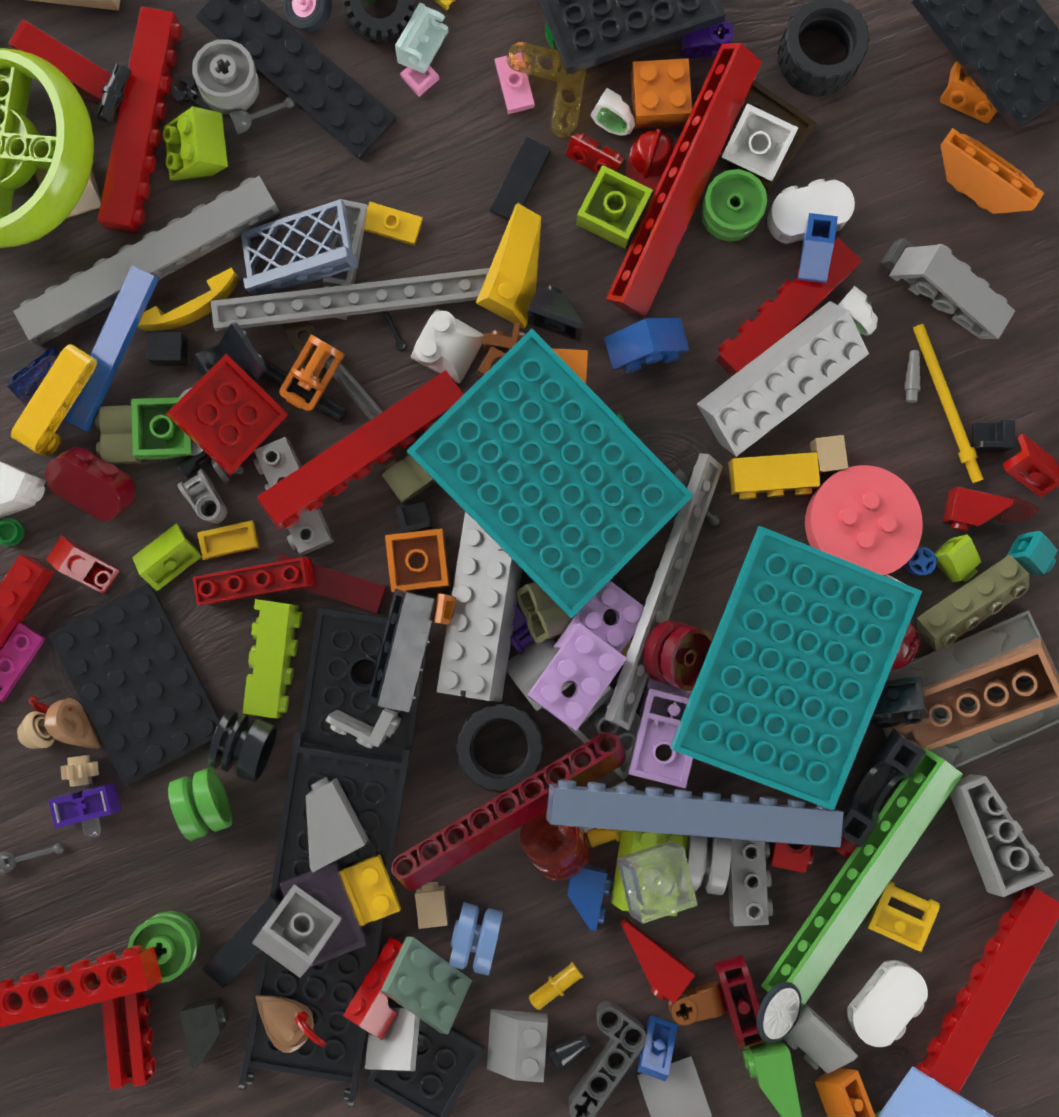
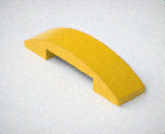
M230 268L206 280L211 291L166 314L155 306L143 313L137 327L144 331H162L190 324L212 311L211 301L226 299L236 288L240 279L235 271Z

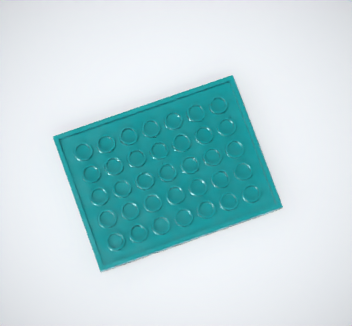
M533 329L523 336L406 451L570 618H573L694 496Z
M758 526L670 748L673 751L834 811L922 591Z

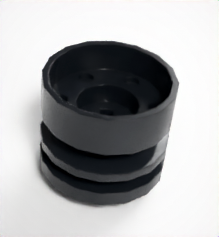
M227 710L213 734L208 754V766L217 769L221 765L222 771L227 773L237 762L236 775L238 777L253 782L258 781L272 753L277 735V725L257 719L251 728L248 729L249 716L247 714H242L239 717L237 711Z

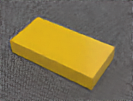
M253 520L197 533L202 558L205 561L260 548Z

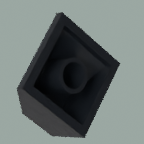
M547 285L544 288L539 286L528 308V324L580 342L584 324L566 295L561 294L562 291L556 287Z

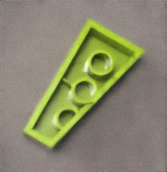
M255 599L254 609L260 610L256 622L252 623L251 635L256 640V646L253 645L249 652L248 663L249 668H253V674H248L246 678L243 714L277 719L282 717V713L287 712L289 696H285L287 685H291L294 669L290 668L291 657L296 656L298 649V640H294L296 628L300 629L302 623V612H299L300 606Z

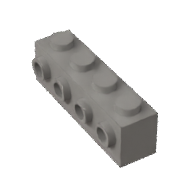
M286 437L254 450L257 456L253 460L259 474H264L268 481V484L265 485L266 490L301 467L293 446ZM320 508L311 513L309 510L305 511L299 516L300 521L288 528L291 535L287 536L292 550H298L299 554L306 555L334 542Z
M732 839L728 893L730 921L734 926L769 925L768 916L773 915L772 900L767 898V887H771V873L769 869H766L765 858L770 857V846L767 841Z

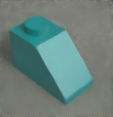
M1034 531L1018 535L1007 556L1011 555L1029 574L1039 576L1050 572L1056 562L1054 556L1058 549L1042 532Z

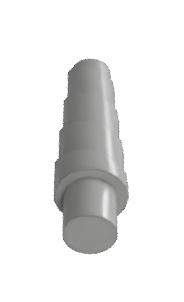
M911 350L909 352L904 386L906 402L909 403L917 402L918 392L921 389L920 356L918 350Z

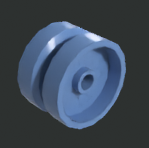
M463 902L460 918L456 920L450 945L453 949L449 967L463 970L467 966L470 952L475 953L473 962L474 972L489 976L503 911L488 908L485 911L482 925L476 924L479 914L478 905Z

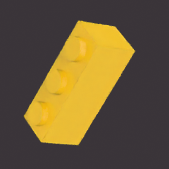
M817 452L733 458L728 462L731 495H739L741 500L754 499L758 493H767V497L784 496L785 491H795V495L812 494V489L820 486Z

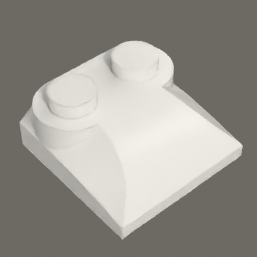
M747 103L722 158L773 181L798 127Z
M436 309L419 336L411 359L438 374L446 370L453 381L461 385L482 346L484 334L454 318L449 312Z

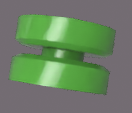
M740 169L728 170L716 176L708 186L701 207L702 222L707 231L717 239L727 242L740 241L751 235L765 213L767 205L766 189L756 176Z
M209 767L194 773L193 780L185 776L169 783L168 795L171 810L180 831L187 840L193 841L206 836L208 828L217 832L232 825V811L229 799L220 777L213 768Z
M173 910L159 912L137 927L130 937L127 949L137 945H141L142 949L154 946L163 980L160 983L170 982L180 976L197 958L201 946L200 931L194 921L184 913Z

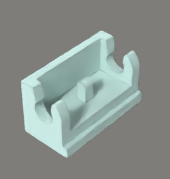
M419 3L395 44L397 63L425 74L449 32L448 26L440 23L445 18L443 14L426 7L423 3Z

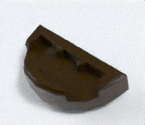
M308 321L281 324L298 355H300L311 334L320 339L317 330ZM315 344L304 361L305 367L318 347Z

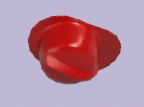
M661 129L644 131L638 135L632 144L628 157L626 177L655 192L675 148L674 142L669 135L662 132Z

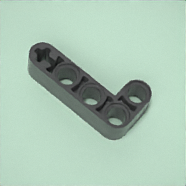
M606 1000L597 1006L596 1020L598 1027L610 1039L569 1096V1114L571 1117H595L645 1046L646 1033L641 1021L614 1001ZM608 1011H612L617 1015L616 1019L610 1023L601 1019L602 1015ZM630 1029H636L640 1032L639 1036L634 1040H629L625 1037L626 1032ZM613 1053H619L623 1056L619 1063H611L608 1060L609 1056ZM596 1077H602L606 1080V1083L601 1087H595L591 1084L592 1080ZM585 1101L587 1103V1108L582 1106L585 1103ZM576 1104H579L582 1107H580V1109H577Z

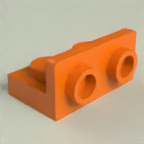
M956 61L950 72L948 86L940 97V103L984 123H989L997 112L996 108L960 63Z

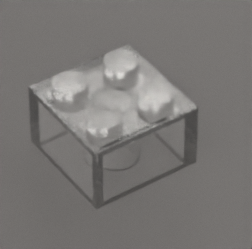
M669 841L617 858L630 916L642 924L697 906L684 847Z

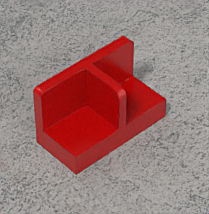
M1022 433L1018 436L1022 451L1003 463L1007 473L1041 498L1059 486V466L1054 457Z

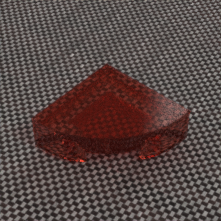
M1013 495L1010 497V499H1014L1013 505L1004 510L1000 522L1006 524L1024 522L1034 516L1040 507Z

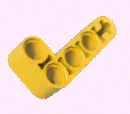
M72 344L67 345L61 351L11 431V437L37 454L43 456L52 455L62 440L61 435L56 433V430L93 374L97 360Z

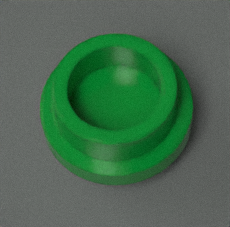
M12 518L0 521V544L4 546L19 544L25 534L23 525L18 520Z

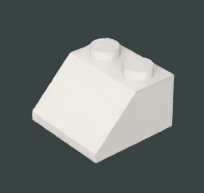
M0 462V519L35 506L36 501L38 502L44 495L46 480L17 467Z

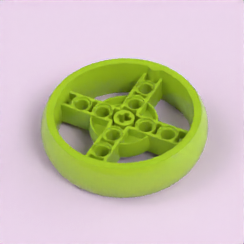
M0 48V248L28 244L40 239L59 226L73 211L84 193L91 174L94 156V137L90 116L84 101L75 86L57 67L34 54L16 49ZM32 78L38 80L44 86L50 97L56 118V137L39 135L35 125L26 117ZM37 169L48 170L45 179L34 195L19 209L11 213L14 190L27 183Z

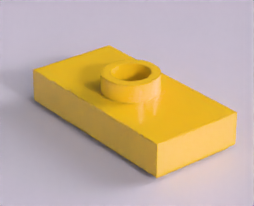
M369 202L364 231L415 246L423 218Z

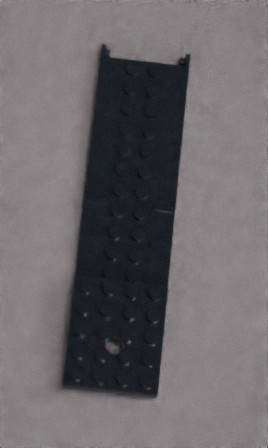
M318 608L300 728L295 732L270 895L273 894L282 902L295 884L342 919L301 978L261 950L248 1041L239 1080V1090H246L247 1085H253L255 1073L250 1072L251 1067L351 1083V1088H345L343 1100L348 1101V1107L354 1108L367 1031L344 1017L343 1014L379 956L384 917L360 926L339 872L343 868L350 867L353 864L380 854L391 880V866L399 829L407 768L411 760L428 647L425 649L422 659L423 671L418 677L415 687L416 699L411 705L409 712H399L398 717L402 719L397 730L391 737L387 736L386 740L379 747L374 745L372 748L365 747L356 741L358 737L348 732L346 735H342L333 731L330 728L331 724L326 719L329 714L339 710L375 727L385 708L377 707L368 701L372 682H361L356 676V668L361 662H370L376 668L388 618L326 608ZM325 777H327L328 781L337 778L369 840L363 847L312 873L309 863L306 795L313 790L311 785ZM256 995L291 999L307 1006L313 1014V1031L326 1042L325 1046H319L308 1038L299 1049L291 1053L282 1052L277 1049L267 1036L258 1010Z

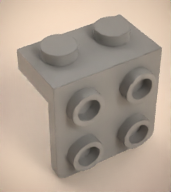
M385 708L375 727L339 710L329 714L326 721L331 724L330 728L333 731L342 735H346L348 732L358 737L356 741L359 744L372 748L373 745L379 747L386 740L387 736L391 737L397 730L402 718L398 717L400 710Z

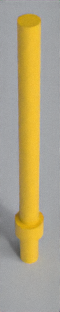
M924 324L913 327V330L960 452L958 455L961 463H965L972 483L981 481L983 477L976 458H978L976 450L970 446Z

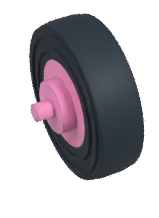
M284 0V13L294 27L303 31H315L321 28L329 19L332 10V0Z

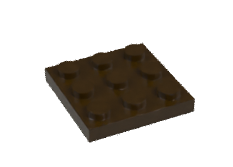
M754 80L718 159L734 170L740 169L752 173L761 181L768 193L814 130L817 123ZM747 103L798 127L773 181L722 158Z

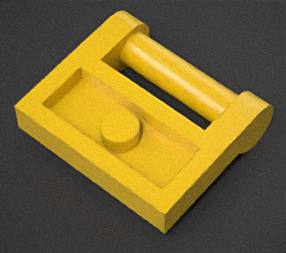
M890 881L875 902L866 927L922 952L939 911L940 904L932 899L927 901L895 886L894 882ZM890 898H895L924 911L922 919L888 905Z

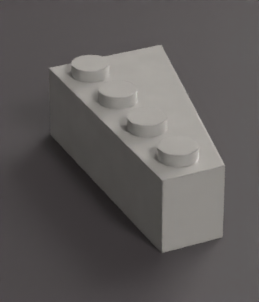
M943 244L905 248L889 275L896 281L904 279L911 284L908 289L914 294H922L933 299L931 304L939 311L954 314L952 320L979 339H999L1015 312L1007 304L1008 301L1005 297L996 294L989 288V283L986 280L970 271L971 267L954 257L952 250Z
M973 774L961 778L950 793V797L986 891L1005 897L1054 876L1049 867L1045 866L1039 858L1040 854L1034 845H1031L1022 833L1023 829L1019 823L1013 820L1007 811L1008 807L988 778Z

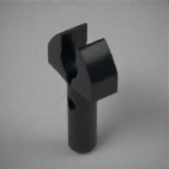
M189 75L177 76L180 82L187 86L189 92L179 91L170 84L172 95L180 105H183L186 101H191L199 108L215 111L197 93L196 88L198 86L193 77Z

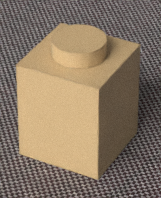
M429 882L417 889L415 899L419 929L447 926L449 913L446 885L439 886L438 882Z

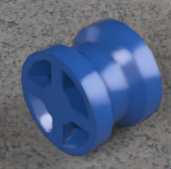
M919 547L903 567L909 575H927L935 569L937 558L930 549Z

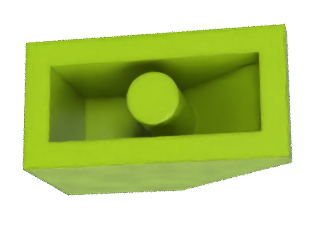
M967 534L949 539L934 553L937 558V567L952 582L968 581L977 573L975 568L982 562L972 539Z

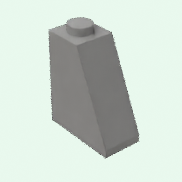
M327 777L317 781L311 785L313 790L306 795L309 863L312 873L363 847L369 840L337 778L328 781Z

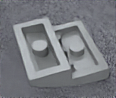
M390 1008L397 1015L383 1039L380 1040L368 1032L365 1069L415 1071L420 1018L406 1008Z
M692 1057L671 1063L669 1076L666 1081L643 1073L637 1075L651 1117H712Z

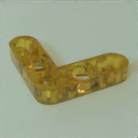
M525 42L514 43L506 56L507 64L512 70L557 81L551 129L559 137L570 136L578 124L586 69L577 71L575 75H567L563 64H561L562 69L560 72H557L561 61L558 51ZM517 52H522V57L524 58L522 62L517 61V56H515ZM532 55H536V57H535V59H534V62H533V66H531V65H530V63H531V61H532L531 57H532ZM542 57L550 58L553 62V68L550 70L543 69L540 66L539 59ZM562 91H572L575 95V102H565L562 98ZM564 111H569L566 123L570 125L564 129L562 128V123L558 121L562 119Z

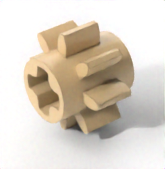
M90 755L68 757V765L60 766L62 780H69L70 787L92 784V776L99 775L98 761L90 762Z

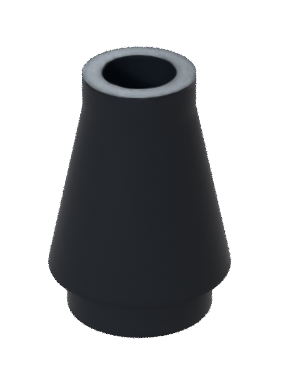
M582 1032L579 1035L552 1042V1046L547 1048L546 1051L556 1071L561 1068L564 1070L568 1068L583 1053L591 1049V1046Z

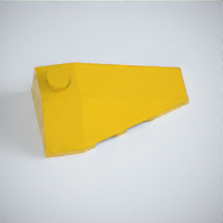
M517 203L476 304L512 323L520 322V327L525 328L528 322V308L536 293L541 216Z

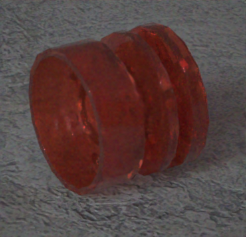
M546 811L522 826L520 844L526 856L543 876L553 880L569 879L577 875L586 865L590 855L589 841L581 827L550 824L546 820Z

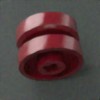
M673 620L660 623L651 631L643 648V664L646 673L655 681L685 691H693L713 641V636L709 631Z

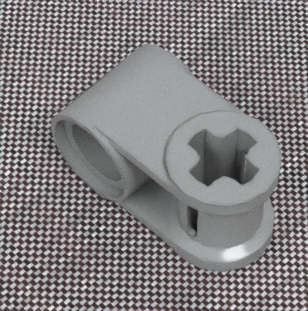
M203 469L198 470V474L187 482L177 484L179 490L191 504L199 518L211 524L221 523L226 518L227 507ZM212 503H216L217 510L215 514L207 516V507Z

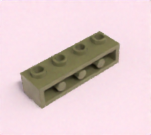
M1008 555L917 617L918 633L935 652H938L942 648L951 645L967 631L977 627L980 622L990 615L999 612L1009 602L1025 594L1029 589L1030 574L1011 555Z

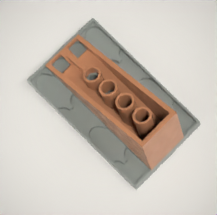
M1029 609L961 638L938 652L932 651L918 657L904 668L891 670L886 680L921 676L926 708L929 712V718L922 719L919 723L907 724L905 722L893 723L891 727L883 728L886 737L895 728L916 741L923 749H928L955 768L1059 723V674Z

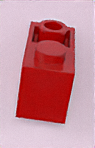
M61 536L46 559L57 571L102 594H105L119 573L117 568L64 536Z

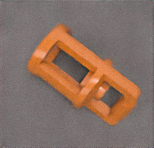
M311 334L279 390L280 395L295 407L312 411L345 354ZM315 344L318 347L316 348L306 368H301L309 352L311 351L313 345ZM331 355L335 356L332 364L330 365L328 371L326 372L324 378L321 381V379L318 377L324 369L326 362L329 360ZM294 377L299 380L298 385L310 391L311 388L317 390L310 403H307L306 399L294 392H288Z

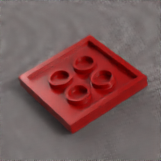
M225 354L166 415L220 467L231 475L287 417L288 413Z

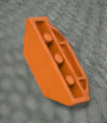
M952 128L940 145L947 182L953 185L954 189L958 192L964 193L973 199L980 208L987 209L992 214L1032 211L1044 194L1043 191L1035 187L1034 183L1023 172L978 140L966 134H960Z

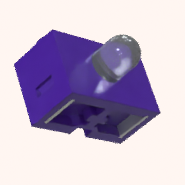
M116 783L48 800L55 828L81 822L83 833L89 839H94L101 833L99 817L122 810Z

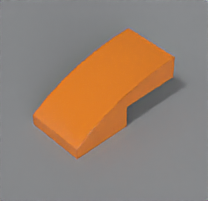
M446 594L437 595L434 623L451 625L456 597Z

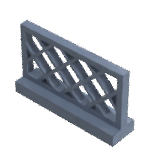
M341 199L241 232L247 278L243 279L244 286L254 296L275 294L359 267L357 256L352 251L345 204ZM337 210L338 218L333 226L325 223L324 220L328 214ZM311 219L315 222L307 235L299 231L303 222ZM321 225L329 229L322 243L313 239ZM286 227L289 229V232L282 243H280L274 237L279 229ZM298 234L304 240L297 251H294L288 246L294 236ZM338 234L342 237L343 247L332 250L328 246L334 236ZM261 235L264 237V240L257 251L251 248L250 239ZM273 242L279 247L273 257L269 259L263 254L269 244ZM310 242L319 246L314 256L309 258L303 256ZM285 250L292 253L293 257L287 265L281 266L277 264ZM259 260L267 261L268 265L264 271L255 274V266Z

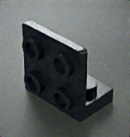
M237 322L229 325L217 346L195 354L192 359L202 376L225 354L256 383L266 369L262 356L255 351L248 335L240 328Z

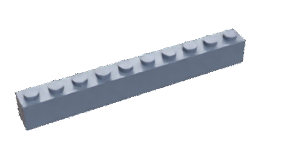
M558 780V785L550 784L546 820L552 825L830 847L841 846L843 811L838 809L833 811L817 804L816 806L805 805L806 801L788 799V804L777 803V798L760 797V801H750L749 796L732 794L731 799L721 798V794L714 792H703V797L692 796V791L675 789L674 794L663 793L664 789L656 787H646V791L641 792L634 791L635 787L630 785H617V789H605L606 784L588 782L587 787L576 786V782L571 780Z

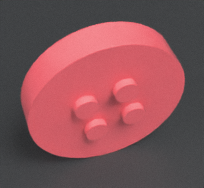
M868 465L849 467L828 478L812 495L805 515V530L811 547L883 576L896 571L910 560L920 543L923 528L921 509L909 486L890 471Z

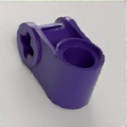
M725 20V22L680 36L681 56L689 59L717 56L719 45L731 43L734 33L733 26Z
M514 604L515 617L513 624H511V626H514L512 636L510 635V642L522 654L524 653V648L532 643L534 639L529 631L527 618ZM527 632H529L528 635H526L524 638H522V639L519 641V638H521L524 634H526Z

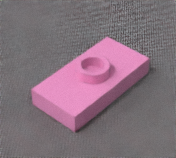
M521 52L495 58V66L508 114L535 108Z

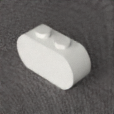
M818 179L809 183L807 187L799 189L798 186L788 187L782 190V193L776 197L768 212L767 225L769 231L775 239L784 244L801 241L804 239L809 213L838 216L836 231H840L853 214L855 206L854 196L844 183L835 179L826 182L825 179Z
M899 960L883 962L848 1005L847 1018L850 1026L865 1043L871 1046L885 1047L891 1045L894 1040H898L903 1036L906 1031V1025L912 1017L915 1018L922 1012L924 1002L928 996L927 985L923 977L907 963Z

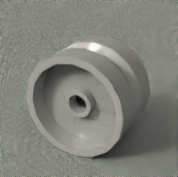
M215 40L207 43L197 52L193 60L192 73L202 99L216 112L229 115L230 112L235 110L246 111L255 103L259 94V79L250 53L241 44L232 40Z
M689 835L681 889L696 891L701 886L703 880V886L707 893L723 895L730 870L732 839L709 837L707 839L704 836Z

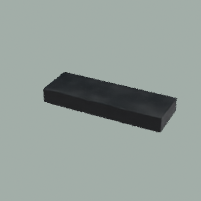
M526 136L490 208L491 213L509 221L517 203L522 206L525 205L551 152L550 147Z

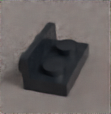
M921 676L886 681L869 722L871 726L887 728L891 727L893 723L905 722L907 724H916L921 722L922 719L929 718Z

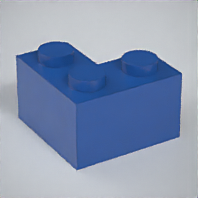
M645 318L604 337L612 369H624L625 373L640 370L641 364L645 362L646 364H651L663 360V363L680 359L679 354L689 351L681 318Z

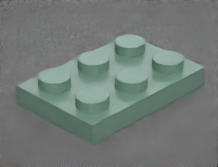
M406 937L381 992L438 1032L448 1034L472 980L456 968L449 967L447 961L414 937Z

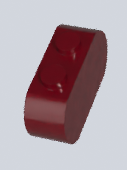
M81 447L69 448L52 459L46 466L45 478L50 490L101 521L113 519L134 501L135 487L129 475Z
M743 955L715 962L716 976L739 1050L767 1043L760 1037L757 1030L759 1004Z

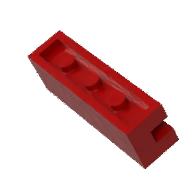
M305 557L193 577L197 605H212L316 586L312 558Z
M122 968L124 975L127 976L125 969ZM145 991L102 1001L110 1090L123 1088L126 1083H133L134 1087L146 1085L153 1077V1074H155L156 1060L154 1056H151L150 1045L153 1042V1031L151 1027H148L147 1016L150 1013V1002L148 998H145Z

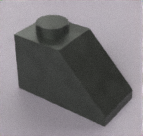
M221 997L187 1004L180 1011L191 1070L197 1069L204 1061L224 1030L226 1022H228V1010L225 1004L222 1005Z

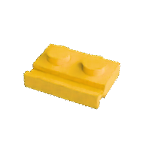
M380 854L340 870L339 873L360 926L401 910Z

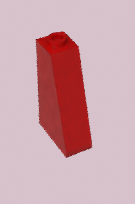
M22 20L8 44L13 49L34 54L50 62L71 81L81 96L99 105L103 95L101 90L103 85H107L111 73L27 21Z

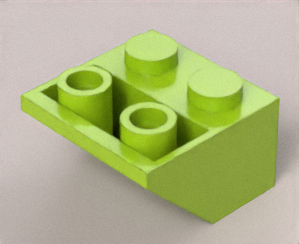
M192 106L164 126L163 139L166 142V166L169 169L170 180L213 176L228 167L222 113Z

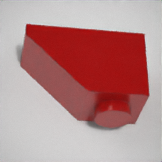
M962 487L950 489L943 523L951 524V529L968 532V529L980 526L1012 506L1014 499Z

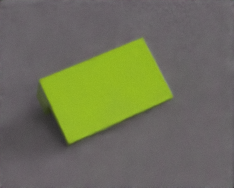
M176 523L132 558L139 575L158 591L202 556L186 539L181 527Z

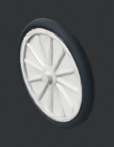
M783 982L774 986L764 997L757 1015V1030L760 1037L766 1042L774 1043L784 1039L791 1032L799 1018L802 998L798 987L793 983Z

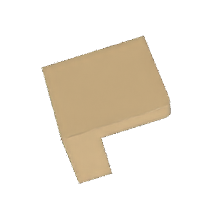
M844 435L815 438L810 442L811 453L817 452L820 472H839L843 469H848Z

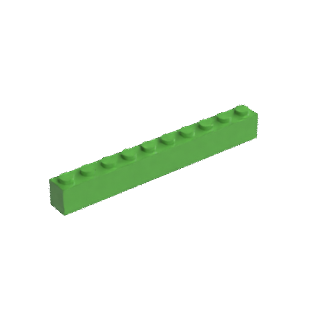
M924 748L926 753L911 775L904 777L877 817L876 826L861 847L857 846L762 983L761 986L767 992L779 983H793L798 987L801 994V1009L804 1007L961 779L963 773L941 757Z

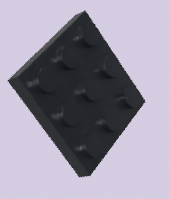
M420 1019L415 1071L372 1070L366 1083L423 1117H447L482 1055L485 1046L451 1027L448 1034H442Z

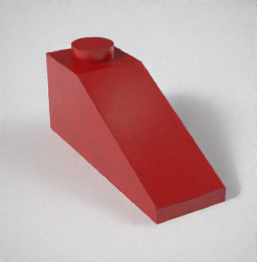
M623 916L620 920L622 927L650 985L653 987L651 992L664 1002L666 999H669L672 1003H675L694 978L693 970Z

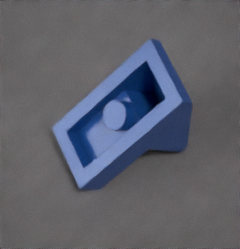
M650 1015L645 1028L646 1043L637 1056L640 1058L638 1072L666 1081L671 1066L677 1024Z

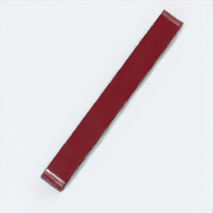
M604 732L405 851L394 859L391 866L392 874L404 888L416 890L546 812L550 784L558 785L556 782L564 778V780L575 781L576 786L587 787L588 782H595L620 767L626 760V752L619 737L613 732ZM615 748L613 751L607 752L609 749ZM590 763L588 766L581 768L584 764ZM539 793L538 796L532 798V796H533L534 794ZM514 808L513 811L507 813L508 810ZM489 823L488 826H486L485 828L481 829L482 826H484L485 824Z

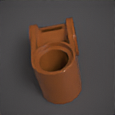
M714 981L685 990L675 1003H672L670 1000L668 1002V1009L673 1019L680 1025H689L705 1019L717 1018L727 1012L719 983ZM682 1003L686 1005V1012L684 1014H681L679 1011L680 1004Z

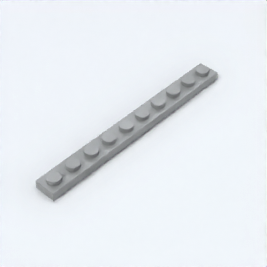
M490 268L211 301L214 329L216 332L225 331L233 322H237L242 329L474 301L478 299Z
M700 453L693 468L687 489L694 496L679 510L675 518L672 532L666 543L650 593L646 598V604L640 621L637 624L631 646L627 651V659L624 662L613 696L607 707L604 719L623 729H630L649 676L643 664V648L646 639L654 627L669 620L723 468L709 454Z

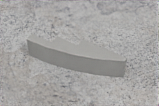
M341 199L345 204L352 251L357 256L359 263L368 205ZM338 234L334 236L329 244V248L332 250L343 247L342 237ZM357 268L323 278L324 288L354 284ZM347 316L333 317V318H338V319L347 320Z

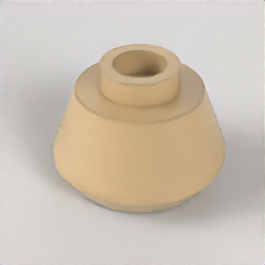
M33 711L27 714L17 730L18 739L25 747L30 749L48 748L54 743L55 739L47 732L44 726L46 714Z

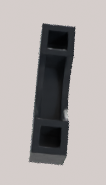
M893 728L838 809L843 811L842 837L858 847L862 846L877 824L879 809L889 791L899 780L911 775L926 753L916 741Z

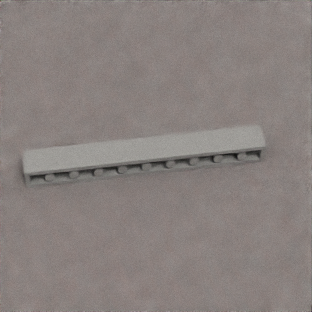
M260 176L248 178L240 184V187L231 192H222L216 197V200L209 204L195 207L189 215L171 220L167 227L160 231L147 233L140 242L122 247L118 254L110 258L98 260L95 262L94 267L89 270L71 275L69 281L61 285L49 287L45 290V294L38 298L25 300L13 312L27 338L40 346L113 306L132 265L158 277L160 280L241 235L242 231L254 228L280 214V211Z

